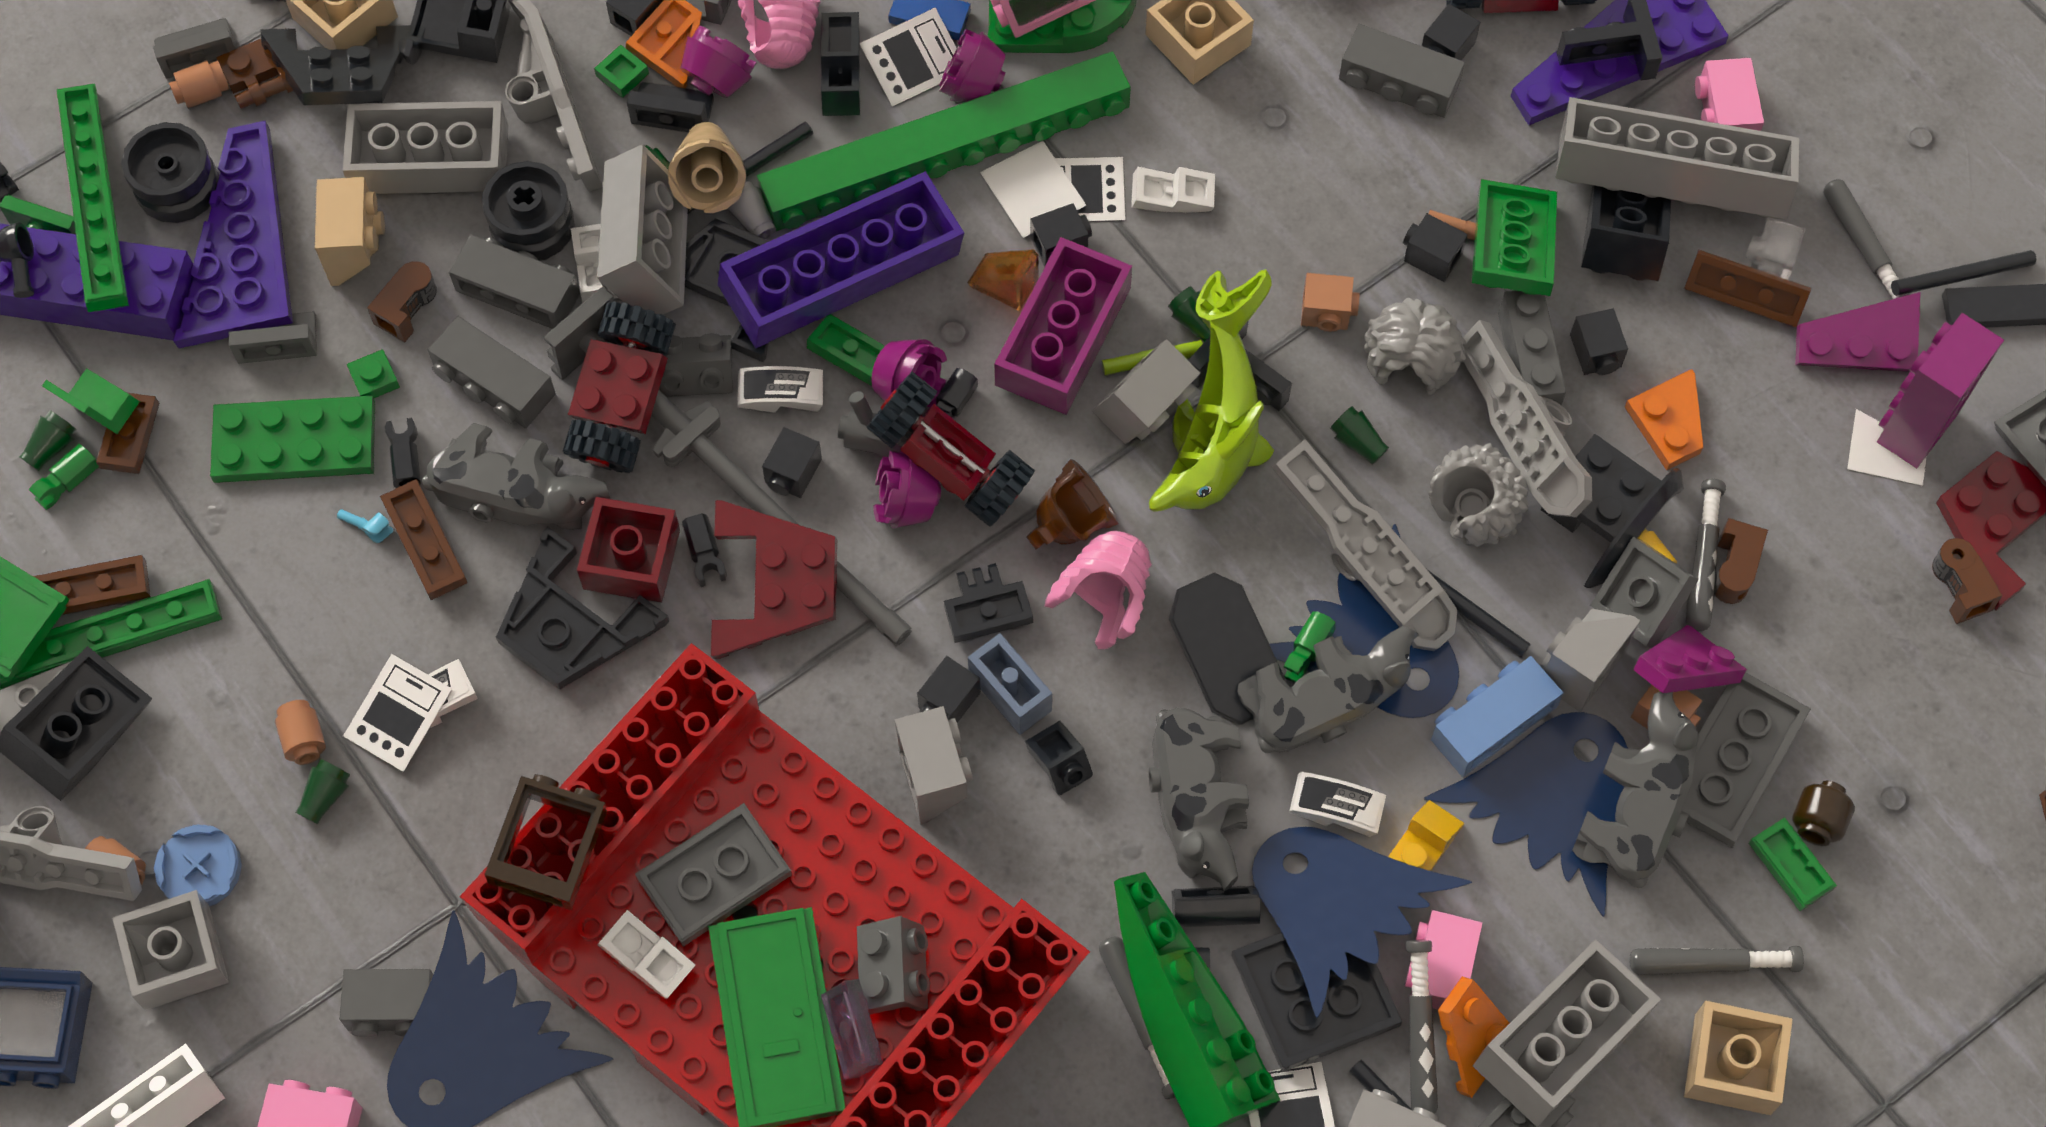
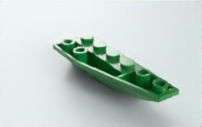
M1146 872L1121 877L1114 881L1124 949L1141 1015L1157 1058L1189 1127H1224L1280 1101L1273 1078L1267 1072L1258 1054L1253 1036L1248 1032L1240 1015Z

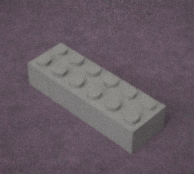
M1569 97L1560 134L1555 178L1566 180L1573 184L1584 183L1601 186L1612 191L1623 190L1640 193L1651 198L1662 197L1679 200L1691 205L1701 204L1718 207L1724 211H1740L1757 214L1763 218L1787 220L1799 183V138Z

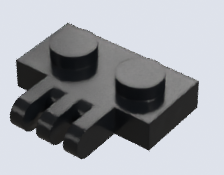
M996 563L988 565V575L991 579L988 581H984L980 567L972 569L975 584L972 585L968 584L965 571L956 573L962 596L944 601V608L954 643L1033 623V614L1023 581L1002 585Z

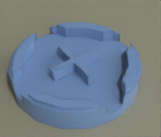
M198 824L185 827L172 835L173 838L168 840L166 845L163 843L157 852L154 872L156 883L168 899L197 890L209 906H212L227 897L238 883L242 867L239 850L229 836L216 827Z

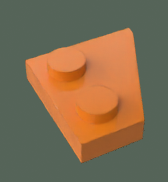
M663 0L626 41V49L676 87L686 88L689 76L680 69L687 37H692L698 26H700L702 12L686 0Z
M1692 369L1627 400L1625 409L1666 470L1701 453L1703 439L1696 377Z
M1462 976L1438 1009L1442 1029L1447 1035L1446 1047L1449 1059L1457 1062L1461 1080L1455 1083L1457 1091L1464 1096L1472 1098L1486 1079L1473 1067V1064L1486 1046L1510 1022L1473 979Z

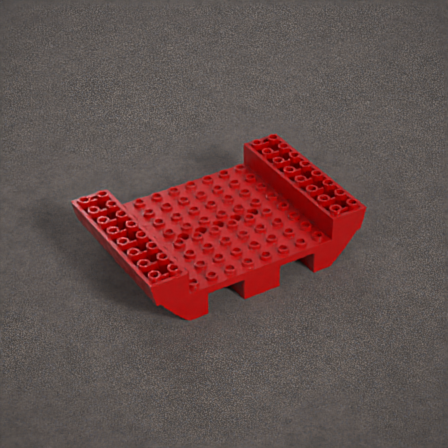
M692 643L559 787L571 792H575L576 788L595 792L601 796L599 801L605 802L607 810L572 911L488 884L484 875L487 867L459 896L477 920L545 987L573 1010L577 1005L580 1006L631 1048L637 1062L702 1116L707 1111L725 1127H739L709 930L683 947L636 879L635 874L743 803L792 872L790 877L746 906L755 908L758 912L757 916L799 908H812L845 1102V1109L838 1115L776 1127H946L1090 953L1088 949L1022 898L1013 908L759 710L756 692ZM543 804L519 831L507 863L567 882L590 818ZM627 910L660 938L663 936L695 964L694 968L667 999L647 986L597 945ZM732 914L731 916H729L728 918H726V919L723 920L722 922H727V921H732V920H734V919H733L734 914ZM898 916L922 924L928 939L926 951V972L930 982L928 1009L917 1011L909 1007H903L871 1015L860 1012L857 926ZM842 984L851 985L857 991L855 999L846 1005L838 1004L832 999L834 989Z

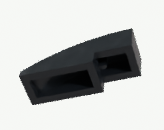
M859 12L822 13L821 15L822 116L860 115Z

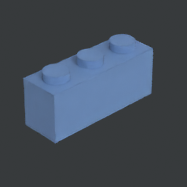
M1532 656L1521 664L1517 661L1511 662L1498 674L1499 680L1489 687L1486 684L1478 686L1467 696L1466 700L1468 702L1458 710L1450 707L1434 721L1436 726L1431 741L1462 777L1466 776L1558 707L1564 692Z

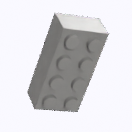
M502 101L347 104L342 170L345 178L364 177L369 191L376 194L484 192L486 183L498 170L506 167L508 122Z
M642 144L605 161L604 180L602 182V209L600 211L601 227L598 241L597 278L603 287L611 290L623 303H628L630 306H640L641 309H650L655 311V314L663 315L684 306L688 208L684 207L673 196L668 184V169Z
M1595 939L1486 1046L1473 1064V1067L1538 1127L1646 1019L1661 999Z

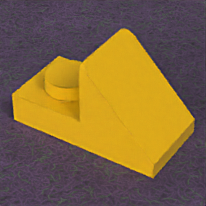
M1429 800L1412 817L1407 831L1388 857L1408 865L1432 871L1464 826V822Z

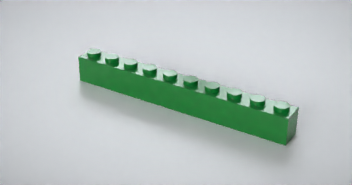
M1111 51L758 174V186L761 189L776 232L785 228L794 229L801 226L805 221L819 216H827L925 171L930 178H939L948 171L964 165L973 166L980 163L984 158L998 153H1010L1019 146L1035 140H1047L1055 133L1069 128H1081L1090 121L1103 116L1118 115L1124 109L1130 107L1131 86L1114 52Z

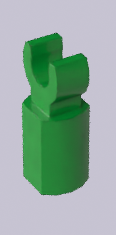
M78 444L49 469L50 474L47 477L37 480L29 488V491L35 496L34 499L47 510L56 504L64 491L71 492L99 467L96 463L97 460L85 447Z
M1313 611L1293 643L1294 651L1289 655L1284 664V668L1287 669L1284 675L1286 679L1296 683L1305 676L1311 661L1316 662L1313 645L1332 637L1336 630V622L1332 618L1320 612Z

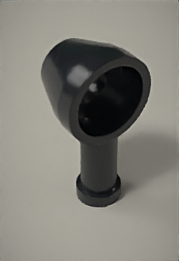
M21 222L10 224L0 230V261L10 262L12 265L15 287L13 288L14 297L27 298L34 295L28 261H31L34 256V247L29 231Z

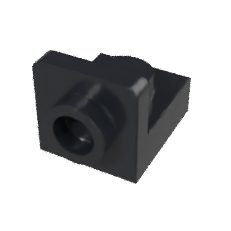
M1061 721L1056 722L1025 741L1029 753L1048 774L1053 789L1058 795L1066 793L1092 777L1093 772L1084 748Z

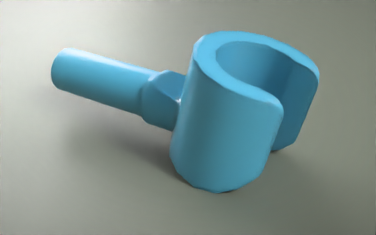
M343 509L339 510L337 514L338 519L357 526L375 543L382 542L394 531L388 525V519L379 512L369 521Z

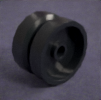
M163 122L151 125L134 135L124 148L121 161L124 177L133 190L138 204L147 215L161 222L179 223L194 219L208 210L211 193L216 191L219 176L204 141L195 130L181 123Z
M524 161L512 163L498 170L486 183L482 196L484 214L489 224L492 239L501 243L504 248L517 253L519 251L528 252L540 261L561 252L571 240V228L575 227L573 210L569 201L566 184L558 172L542 163Z

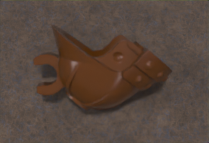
M1070 459L1062 468L1063 472L1056 478V483L1043 495L1036 510L1038 527L1026 536L1035 550L1044 543L1048 545L1052 541L1061 545L1086 541L1094 531L1104 527L1107 529L1119 524L1114 510L1096 482L1073 459Z

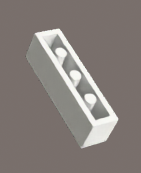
M184 1044L68 1127H185L225 1099V1097L190 1048Z

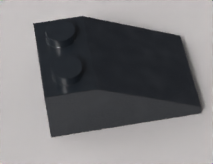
M1593 185L1584 236L1581 267L1601 274L1610 272L1626 275L1639 281L1647 279L1659 281L1669 245L1671 199L1662 197L1651 198L1640 193L1623 190L1612 191Z
M87 646L3 727L0 734V753L61 801L94 768L148 706L152 697Z

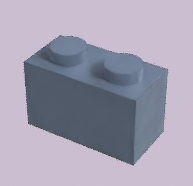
M1001 633L968 656V670L980 677L982 692L1019 735L1052 711V692Z

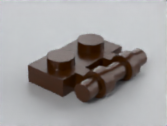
M261 39L216 57L232 93L248 89L234 95L240 109L254 103L256 107L267 103L266 98L285 90L288 93L293 92V89L286 81L285 72L281 67H276L272 61L269 49L265 50L262 47ZM279 75V77H277V78H274V79H272V80H270V81H267V82H265V83H262V84H260V85L258 84V83H261V82H263V81H265V80H268V79H270V78H273V77Z

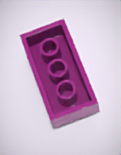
M1060 237L994 363L995 386L1067 415L1131 289L1132 265Z
M1961 313L1953 325L1947 322L1942 325L1932 339V344L1928 350H1923L1911 366L1910 373L1899 387L1900 391L1894 397L1888 407L1889 410L1878 424L1884 430L1877 443L1916 469L1960 413L2004 342V339L1964 313Z

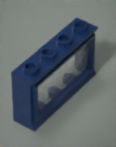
M0 967V1086H15L17 1080L32 1081V1085L47 1089L59 1088L60 1083H75L93 985L81 971Z

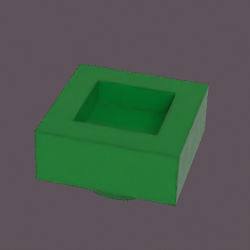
M622 45L618 46L594 68L596 77L622 98L649 75L648 66Z
M383 349L346 364L360 396H373V398L400 388Z

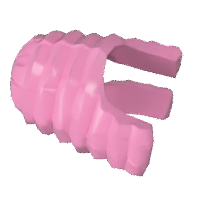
M738 0V6L742 10L741 17L745 21V27L749 32L746 39L750 42V50L761 64L769 68L786 69L798 65L805 59L807 53L812 49L811 43L815 36L814 28L817 25L816 18L819 14L820 0H758L764 7L769 22L758 19L755 16L754 0Z
M1110 531L1097 536L1090 541L1089 545L1083 547L1082 553L1077 555L1076 561L1068 565L1067 569L1061 573L1059 580L1053 583L1051 591L1045 600V607L1054 608L1069 599L1075 592L1103 614L1102 623L1095 640L1097 648L1105 650L1112 647L1116 643L1117 637L1125 639L1135 632V625L1140 619V613L1143 610L1142 602L1145 599V580L1150 576L1148 569L1152 565L1148 549L1138 538L1125 532ZM1125 586H1127L1130 593L1126 611L1123 606Z

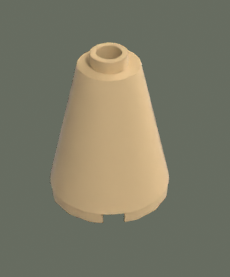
M711 122L698 123L691 128L671 159L668 168V184L673 196L684 207L690 210L691 207L704 210V213L713 214L728 209L739 200L746 181V169L742 158L723 130Z

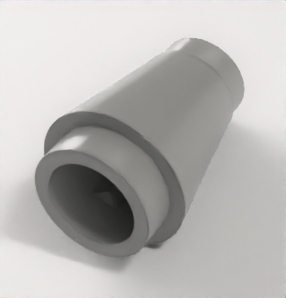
M750 181L745 182L739 200L731 205L728 210L751 234L766 239L776 231L761 189L754 187Z

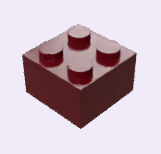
M596 497L577 567V573L583 590L637 598L641 595L648 601L662 603L680 533L676 511Z

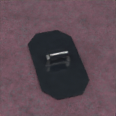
M1212 573L1177 589L1169 621L1211 712L1241 725L1254 719V717L1242 705L1237 692L1238 684L1256 675L1258 670L1277 662V659L1243 586L1217 573ZM1279 666L1280 675H1281V677L1283 678V680L1285 681V677H1284L1283 672H1282V670H1281V668H1280V666Z

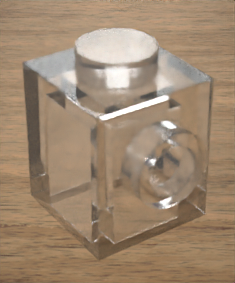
M1768 217L1760 237L1753 235L1745 256V258L1752 260L1750 267L1788 280L1794 268L1806 229Z

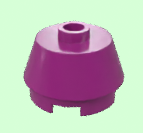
M698 26L693 36L687 37L680 69L693 79L690 84L708 96L713 91L724 98H728L752 79L750 74L757 62L748 59L750 55L732 42L717 36L713 38L709 36L711 32L709 29Z
M965 29L957 43L960 46L957 47L951 61H948L939 84L941 87L939 91L951 96L950 101L963 103L988 95L991 91H998L1006 73L1001 70L1006 54L985 33L977 34Z
M926 339L892 341L884 346L874 363L872 371L873 390L885 401L899 387L903 380L911 372H914L937 391L927 406L930 408L933 404L936 405V397L946 384V380L940 378L941 363L947 361V357L942 349L935 347Z
M889 451V457H882L875 485L880 486L879 500L881 502V505H873L875 520L880 523L890 524L893 529L928 522L935 506L940 501L941 484L926 470L915 465L902 451Z

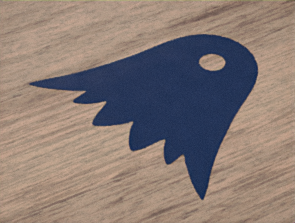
M1394 524L1392 529L1400 538L1397 526ZM1340 573L1337 582L1342 605L1322 600H1309L1306 602L1310 614L1315 611L1332 618L1336 622V630L1332 636L1334 638L1342 636L1344 646L1353 655L1365 656L1370 653L1378 641L1400 627L1362 582L1358 580L1351 581ZM1291 626L1289 630L1297 637L1304 626ZM1448 640L1435 651L1417 649L1411 645L1409 654L1411 669L1421 668L1425 670L1430 678L1429 685L1425 689L1417 691L1411 689L1405 683L1400 690L1387 698L1377 708L1406 718L1426 717L1444 708L1453 698L1459 680L1457 659ZM1294 642L1271 643L1270 647L1276 659L1286 662L1289 655L1294 651ZM1311 661L1307 671L1319 670L1317 662Z
M1570 712L1558 715L1537 727L1517 745L1482 769L1424 797V800L1441 803L1477 802V805L1469 815L1470 818H1484L1499 813L1493 832V843H1508L1529 835V860L1532 868L1535 870L1544 866L1558 853H1561V866L1566 881H1570L1579 868L1592 901L1603 917L1605 916L1608 865L1606 863H1590L1582 860L1575 855L1572 849L1588 811L1600 820L1616 822V805L1624 786L1603 774L1615 742L1623 748L1628 749L1624 737L1607 720L1585 712ZM1581 739L1593 741L1598 747V756L1590 762L1579 760L1574 754V745L1577 741Z
M1315 827L1288 828L1274 834L1259 848L1254 857L1252 868L1253 881L1258 894L1284 935L1299 966L1316 1018L1319 1017L1325 1002L1330 970L1342 980L1347 979L1348 961L1346 952L1368 963L1377 964L1379 948L1374 931L1391 935H1408L1412 933L1411 926L1398 908L1399 906L1415 909L1427 908L1430 904L1418 893L1454 889L1472 883V881L1463 878L1439 874L1408 865L1369 850L1338 834ZM1291 853H1301L1307 858L1308 866L1299 874H1291L1283 867L1284 858Z
M454 910L449 920L444 945L432 980L412 1024L394 1055L388 1073L387 1091L389 1102L395 1115L407 1127H473L503 1107L551 1082L613 1060L612 1057L595 1052L558 1049L570 1036L569 1032L552 1031L539 1035L538 1032L549 1013L551 1003L549 1001H534L513 1007L517 989L515 969L507 970L484 984L486 967L484 953L480 952L469 965L467 964L462 929ZM436 1079L443 1083L446 1094L439 1104L427 1105L421 1100L419 1089L425 1081Z

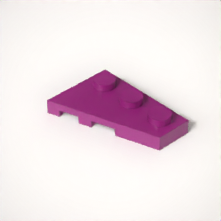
M1920 292L1799 324L1796 335L1795 365L1910 372L1911 366L1918 358Z
M1686 625L1640 655L1633 670L1660 692L1670 693L1737 684L1741 682L1747 669L1734 660L1735 656L1732 652L1723 647L1716 646L1693 627Z

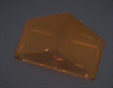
M1034 249L986 253L967 283L973 289L1020 311L1039 279V254Z

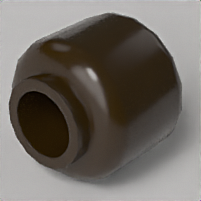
M1826 780L1821 784H1811L1803 789L1792 815V821L1798 829V835L1802 839L1814 845L1828 846L1830 842L1834 843L1843 839L1855 811V806L1842 785Z

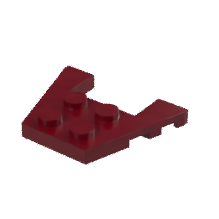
M1998 451L1994 452L1942 494L1936 502L1954 537L1964 539L1974 547L2000 590L2002 597L1994 608L1996 611L2026 585L1997 554L2046 515V487L2028 467Z
M715 500L714 536L717 540L756 539L754 619L712 620L711 657L713 659H721L738 650L750 649L762 645L765 641L783 635L789 636L836 620L838 540L835 536L732 503Z

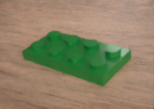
M1481 179L1477 200L1472 283L1481 284L1489 288L1498 287L1522 291L1530 295L1551 296L1554 285L1556 191Z
M373 396L215 404L213 405L210 477L214 483L374 474Z

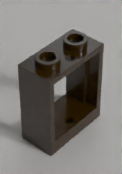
M535 774L533 779L521 776L484 874L487 883L572 911L607 814L605 802L599 801L600 795L587 789L576 788L575 792L558 788L559 783L556 780L543 775ZM530 800L590 818L567 882L507 863Z

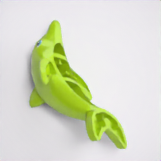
M1266 269L1259 271L1253 278L1230 292L1227 291L1225 277L1221 271L1217 270L1208 278L1196 300V312L1211 331L1210 357L1206 378L1196 410L1194 411L1188 399L1177 407L1172 422V435L1178 457L1168 476L1149 499V509L1153 512L1164 511L1174 506L1185 510H1198L1208 507L1222 500L1232 490L1247 467L1259 466L1268 461L1273 455L1274 449L1259 434V418L1264 405L1261 401L1258 402L1251 364L1239 335V331L1260 307L1272 286L1271 276Z

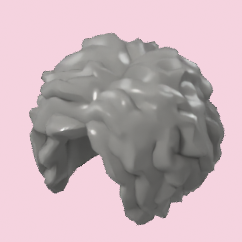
M1406 298L1402 303L1396 302L1384 308L1379 317L1370 319L1368 323L1370 325L1369 330L1364 337L1367 342L1364 345V350L1368 353L1367 368L1375 381L1380 385L1387 383L1392 371L1403 370L1406 366L1411 365L1416 375L1421 377L1422 382L1426 384L1427 394L1432 395L1437 389L1445 385L1451 377H1454L1460 362L1466 360L1464 353L1466 341L1462 338V332L1457 329L1455 317L1448 313L1443 305L1430 303L1425 305L1424 301L1419 299L1412 300L1411 298Z
M1491 443L1484 446L1474 445L1472 447L1465 445L1456 451L1451 450L1443 458L1442 464L1435 468L1430 482L1431 489L1428 494L1430 502L1442 521H1451V536L1454 539H1462V543L1465 545L1474 544L1476 547L1484 543L1498 544L1500 537L1514 536L1517 533L1516 526L1522 520V513L1528 511L1529 504L1526 499L1528 494L1526 480L1520 475V469L1515 468V465L1508 457H1502L1499 449L1492 447Z

